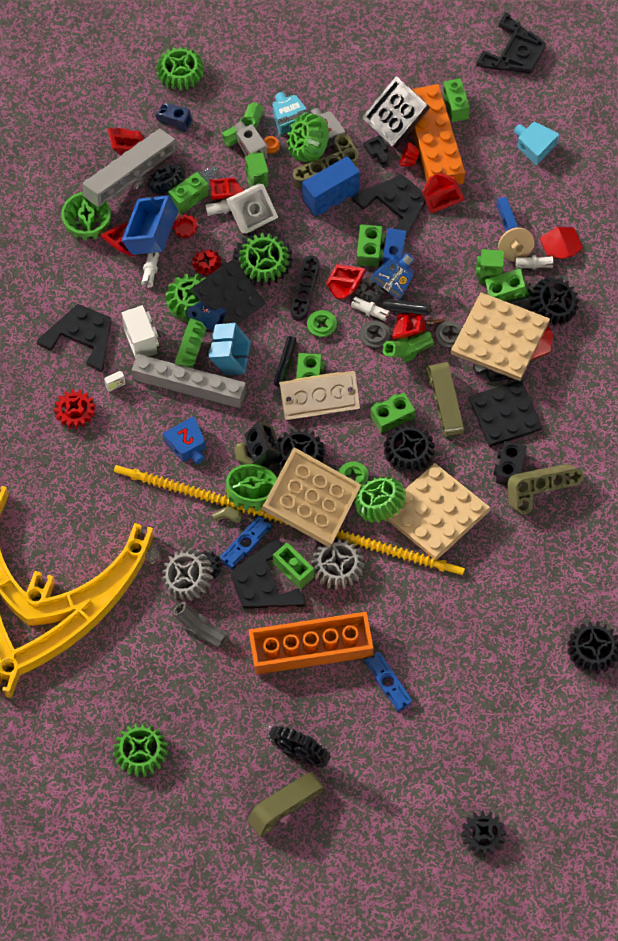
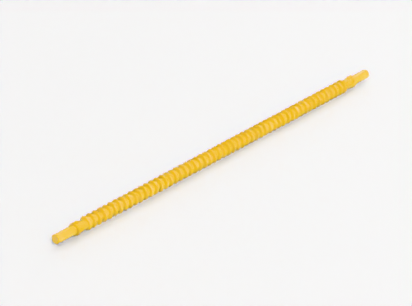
M118 465L114 468L115 473L131 477V480H142L143 483L148 482V485L152 483L153 486L158 485L159 488L163 486V489L169 488V491L173 489L175 493L179 491V494L183 492L185 496L187 494L190 497L195 496V499L200 497V500L205 499L206 502L210 500L211 503L216 502V505L220 503L222 507L226 505V507L237 508L234 502L228 500L226 495L222 497L221 494L216 495V492L212 494L210 490L208 492L205 489L200 490V487L195 489V486L190 487L189 484L185 486L184 483L179 484V481L175 483L174 480L169 481V478L164 479L163 476L158 478V475L153 476L152 473L148 475V472L142 473L138 469L132 470ZM242 505L239 508H237L238 511L242 510L243 513L246 512L244 510V506ZM249 508L247 511L248 514L253 513V516L257 514L258 516H263L264 519L269 518V521L274 519V522L280 521V524L283 523V521L266 513L261 508L259 511H255L254 508ZM344 530L338 531L335 539L340 538L344 542L348 540L350 545L354 543L357 546L358 544L360 548L365 546V549L371 548V551L375 549L376 552L381 551L382 554L385 552L387 556L392 554V557L398 556V559L402 557L403 560L408 559V562L412 560L414 564L419 562V565L425 564V567L429 565L430 568L435 567L442 572L445 570L463 576L465 568L449 564L446 560H434L429 555L425 557L424 554L419 555V552L415 554L413 550L408 552V549L403 550L402 547L398 549L397 546L392 547V544L388 546L386 542L381 544V541L376 542L375 539L371 541L370 538L365 539V536L361 538L359 534L354 536V533L349 534L348 531L344 533Z

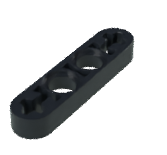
M307 256L302 264L291 305V317L296 321L304 320L308 314L319 272V259L315 256ZM311 262H313L314 265L312 266V269H311V272H310V271H309V265H310ZM305 277H309L312 279V282L305 284L302 280ZM300 293H306L308 295V298L300 299L298 295ZM299 304L302 305V312L296 314Z

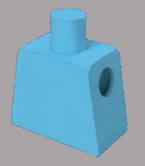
M533 122L528 128L519 124L514 130V133L519 136L517 147L535 165H538L558 144L559 134L536 122Z

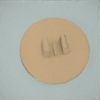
M513 228L502 235L498 249L504 251V259L514 262L516 257H527L532 252L534 237L525 228Z

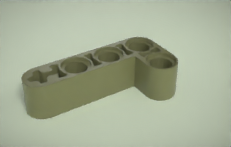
M346 134L338 135L335 138L334 154L297 167L293 171L294 187L302 190L303 181L317 174L315 172H321L347 156L358 167V152L350 137Z
M444 362L430 365L426 369L427 379L430 380L428 382L429 385H432L444 437L463 434L464 427L449 364Z
M564 464L512 475L508 480L509 506L521 514H528L533 508L532 494L576 486L583 481L584 474L577 467L571 464Z
M310 771L259 803L252 810L247 822L258 836L262 838L266 835V832L269 833L273 830L276 822L322 793L325 786Z

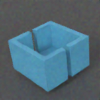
M236 323L215 324L214 332L212 333L213 342L208 352L209 358L224 375L245 374L248 359L234 357L248 356L251 341Z

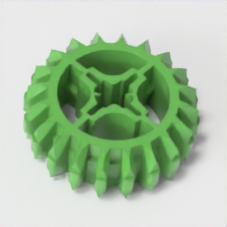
M181 46L179 49L173 47L172 51L167 49L166 54H161V58L158 59L156 66L157 75L162 84H165L167 88L171 86L173 91L176 87L179 91L184 87L186 90H188L189 86L194 88L195 83L199 84L204 72L203 60L200 58L199 53L195 54L194 49L189 51L188 46L185 49H182ZM190 64L194 66L193 70L190 69ZM168 67L171 68V70H172L171 73H169V72L167 71V68H168Z
M262 233L261 238L254 235V240L248 238V244L242 245L244 250H240L241 257H239V262L242 263L241 268L245 269L244 273L246 275L250 274L251 280L257 277V282H260L261 278H264L265 283L268 282V278L274 281V275L280 278L281 272H285V266L289 264L287 260L289 254L286 253L288 249L283 247L284 242H278L277 236L271 239L270 233L267 237H264ZM273 249L279 255L278 262L271 256ZM250 254L257 260L255 267L249 261Z
M381 476L379 479H376L374 477L373 481L367 480L366 485H361L362 489L358 491L354 502L358 514L365 521L369 520L371 523L377 521L380 523L381 520L387 521L390 517L394 519V514H400L399 509H403L404 503H406V492L403 485L396 478H391L390 476L384 478Z
M135 723L134 729L127 726L128 732L126 733L121 730L120 734L122 737H116L118 744L113 745L114 750H116L113 755L117 758L116 764L121 765L122 771L127 769L128 775L135 771V777H139L140 772H143V776L146 777V771L150 770V773L154 774V767L160 769V763H165L166 759L163 756L168 755L166 750L168 745L167 742H164L165 736L160 735L159 729L154 731L153 725H150L147 729L146 723H143L142 727H138V724ZM136 737H145L142 740L136 739ZM153 742L157 745V751L154 756L149 751ZM127 743H129L132 748V751L130 752V756L128 758H126V756L124 755V750ZM137 748H139V749H143V748H144V751L142 752L141 750H139V751L137 752ZM138 760L146 761L144 763H136Z

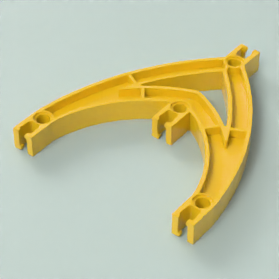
M4 486L0 488V516L9 495L7 487ZM134 523L125 548L110 566L84 585L50 597L55 585L53 576H47L48 581L45 587L41 589L38 587V584L42 581V573L34 571L28 590L25 592L9 572L0 548V598L8 608L28 626L62 621L35 640L14 649L0 616V684L4 679L9 681L7 687L2 689L6 697L12 698L20 675L46 663L68 649L94 628L116 605L135 579L147 557L154 537L153 528L147 527L145 539L141 541L137 539V536L140 535L142 526ZM134 549H140V550H141V551L138 552V553H133V552H132ZM35 597H41L39 601H32ZM9 667L14 668L12 672H5Z

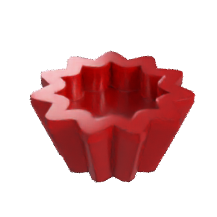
M408 142L403 150L400 160L401 167H412L417 160L419 149L411 142Z
M184 214L182 217L177 216L172 229L177 236L189 239L190 236L195 235L199 226L196 224L197 219H193L192 215L187 216Z

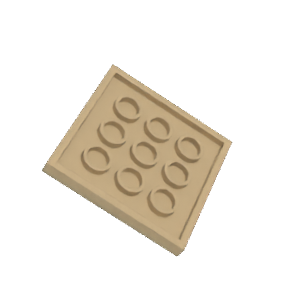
M480 292L451 349V354L521 381L549 324L550 318Z
M293 448L261 510L330 547L361 484L302 451Z
M434 463L405 489L406 503H404V508L399 509L400 514H394V519L390 517L387 521L434 560H437L489 513L490 507Z

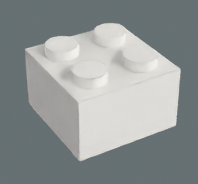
M263 184L254 185L226 199L241 233H248L278 218Z
M142 305L121 312L124 331L135 359L137 354L147 357L157 354V347L159 346L158 334L155 327L151 325L152 320L149 311L145 312Z

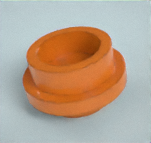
M269 136L263 140L267 145L268 154L276 153L279 150L280 144L275 137Z

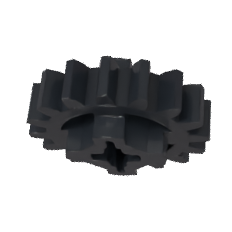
M174 163L172 166L168 164L161 169H157L151 175L152 178L148 179L147 184L153 193L159 194L161 191L164 193L177 187L182 182V179L186 177L184 175L186 172L181 164L177 165V163Z
M481 811L480 816L474 812L473 819L467 817L466 822L468 824L462 825V829L465 831L461 832V837H466L463 840V845L469 844L468 851L474 849L476 856L479 852H482L483 857H485L488 851L491 855H494V848L500 850L501 845L499 843L504 844L505 838L502 836L506 835V831L501 830L504 827V823H498L499 816L492 818V812L488 816L485 815L484 811ZM494 828L497 831V838H495V835L492 832ZM470 829L475 833L473 839L470 836ZM480 832H487V835H480Z

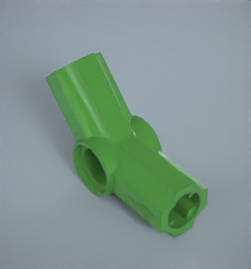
M252 102V104L248 105L246 113L240 121H244L246 126L252 124L257 130L264 111L263 107L258 103ZM235 126L221 133L227 147L238 143Z
M425 330L409 339L405 337L398 341H386L383 344L382 352L386 357H399L403 362H408L414 359L419 352L433 346L434 341L429 331Z

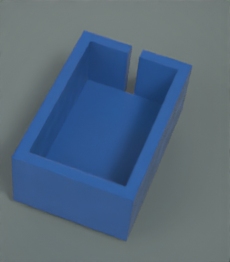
M348 156L302 182V201L314 216L324 214L328 208L334 205L337 206L347 197H353L358 193L360 171Z
M169 196L155 197L154 200L152 197L137 199L122 238V242L132 255L164 251L178 213V209Z

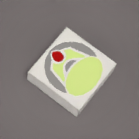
M122 371L104 378L108 392L125 385Z

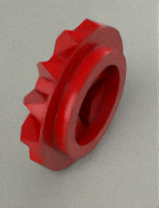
M211 248L196 252L192 259L194 270L201 275H211L222 264L218 252L212 251ZM205 257L210 260L209 266L204 262Z

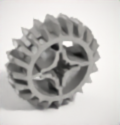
M340 538L337 540V543L333 541L330 547L324 544L323 548L318 546L312 560L316 580L321 579V585L327 582L328 589L332 585H334L335 590H338L339 585L344 590L346 589V584L352 587L353 581L358 582V576L363 574L361 569L364 568V563L362 562L364 557L360 555V549H355L356 545L354 543L349 546L348 540L341 543ZM332 554L331 559L326 560L325 563H322L328 555ZM351 565H354L353 568L347 574H344L345 569L350 568ZM329 572H333L337 576L329 574Z
M189 548L188 551L181 549V553L174 552L175 557L169 556L170 562L169 564L164 563L167 568L162 570L165 576L161 579L163 582H166L163 585L164 588L168 590V594L182 601H186L187 598L193 601L194 596L200 598V592L207 593L204 588L211 586L208 580L214 579L210 575L214 571L213 568L209 567L212 564L211 561L207 560V556L199 550L194 551L192 548ZM193 561L192 563L189 562V563H188L187 565H185V566L182 565V564H184L185 562ZM188 584H193L188 588L182 589L183 586L186 587Z

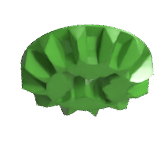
M320 310L309 316L307 327L312 335H316L319 338L324 336L328 338L331 333L334 334L337 321L332 313ZM323 322H325V327L322 326L321 328H318V323L322 324Z
M348 462L339 469V473L347 477L351 476V471L353 470L355 476H358L355 480L361 485L367 483L369 474L363 464Z

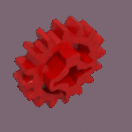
M71 389L70 394L64 391V397L58 396L59 402H55L56 408H54V413L56 414L57 421H60L62 426L67 424L68 429H70L73 425L78 429V425L85 427L86 421L91 423V417L95 416L93 410L96 409L95 404H93V398H89L87 392L82 394V390L79 389L75 393L74 389Z

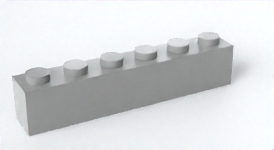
M162 129L151 133L146 139L137 143L136 146L126 151L122 156L113 160L92 177L86 179L82 183L83 197L97 207L101 206L175 153V139Z
M137 354L132 367L133 380L241 408L246 394L245 382Z

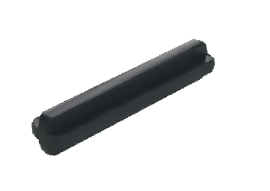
M386 299L383 302L384 309L388 311L429 315L432 312L431 305L390 299Z
M288 336L274 379V385L280 387V382H285L297 343L295 337Z

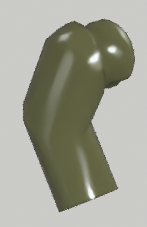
M244 442L236 444L234 449L236 460L243 465L255 464L252 458L247 456V444Z
M229 506L212 514L216 522L224 518L235 523H239L242 520L240 511Z

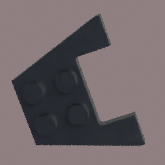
M505 12L499 22V28L513 33L510 41L500 57L483 50L476 62V66L532 73L546 48V43L533 32L527 31L521 26L519 21L517 23L511 18L509 13Z
M402 174L352 197V201L363 210L378 199L402 219L393 229L406 231V239L426 203L422 190Z
M77 304L36 341L37 345L52 351L60 336H64L93 348L86 364L89 367L102 371L111 317Z
M279 538L274 539L230 572L243 609L305 606L299 588L279 594L269 570L267 561L272 560L273 554L282 547Z

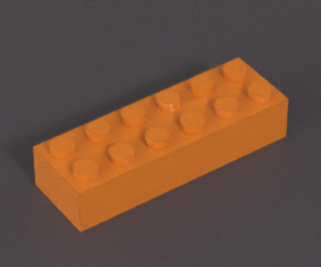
M439 84L411 89L431 107L412 129L416 148L419 149V158L426 182L431 176L442 173L455 177L458 185L464 184L465 170Z
M367 612L249 629L255 675L373 657V643Z

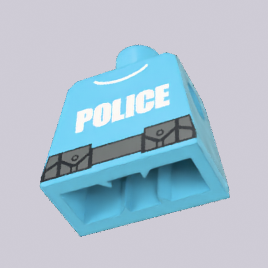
M279 92L275 95L276 102L272 104L273 115L279 135L281 136L291 132L292 127L290 125L295 122V118L310 112L296 95L286 97L284 92Z

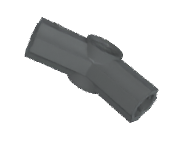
M181 602L174 608L173 616L186 627L185 631L187 634L197 640L202 639L217 649L222 647L228 633L212 625L206 617L196 613L186 602Z

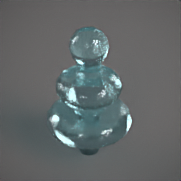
M212 166L211 170L205 169L204 172L201 171L198 174L209 184V179L214 177L213 173L218 171V167Z

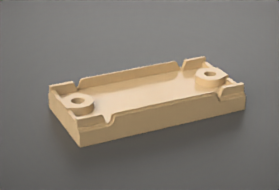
M355 371L304 377L279 383L285 420L360 409ZM349 387L353 388L351 392L348 391ZM291 397V400L286 401V398Z

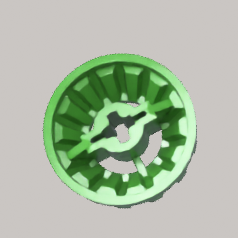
M304 113L295 118V122L290 125L292 130L287 133L290 136L287 144L289 146L288 150L295 160L310 163L318 160L324 153L328 142L329 130L327 122L322 116Z
M83 192L71 196L64 203L61 212L63 225L67 233H72L76 239L82 237L86 241L87 237L92 236L94 239H97L98 234L105 233L106 228L111 225L112 216L109 203L106 201L97 207L83 197ZM100 221L99 226L96 229L92 230V227L95 225V223ZM80 224L86 231L79 230L76 225Z
M184 274V278L180 279L177 277L174 283L169 284L166 302L168 310L173 317L182 322L189 323L190 319L187 316V310L198 303L189 289L205 278H200L199 274H195L194 277ZM192 283V285H188L185 288L181 287L183 284ZM178 290L182 291V301L178 297Z
M190 318L174 364L193 368L207 329L203 322Z
M240 465L232 469L227 475L225 493H227L228 500L234 502L237 508L242 505L245 511H248L249 508L259 511L260 507H263L277 477L272 471L260 465Z

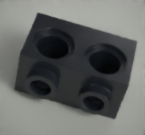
M257 421L244 434L252 461L256 465L269 468L282 455L272 425Z
M504 441L503 448L499 447L497 459H500L499 465L495 464L493 473L494 476H497L496 483L508 485V480L512 475L522 473L527 446ZM508 454H513V455H515L516 457L511 458V457H509V456H507V455H508ZM504 471H510L512 474H505Z

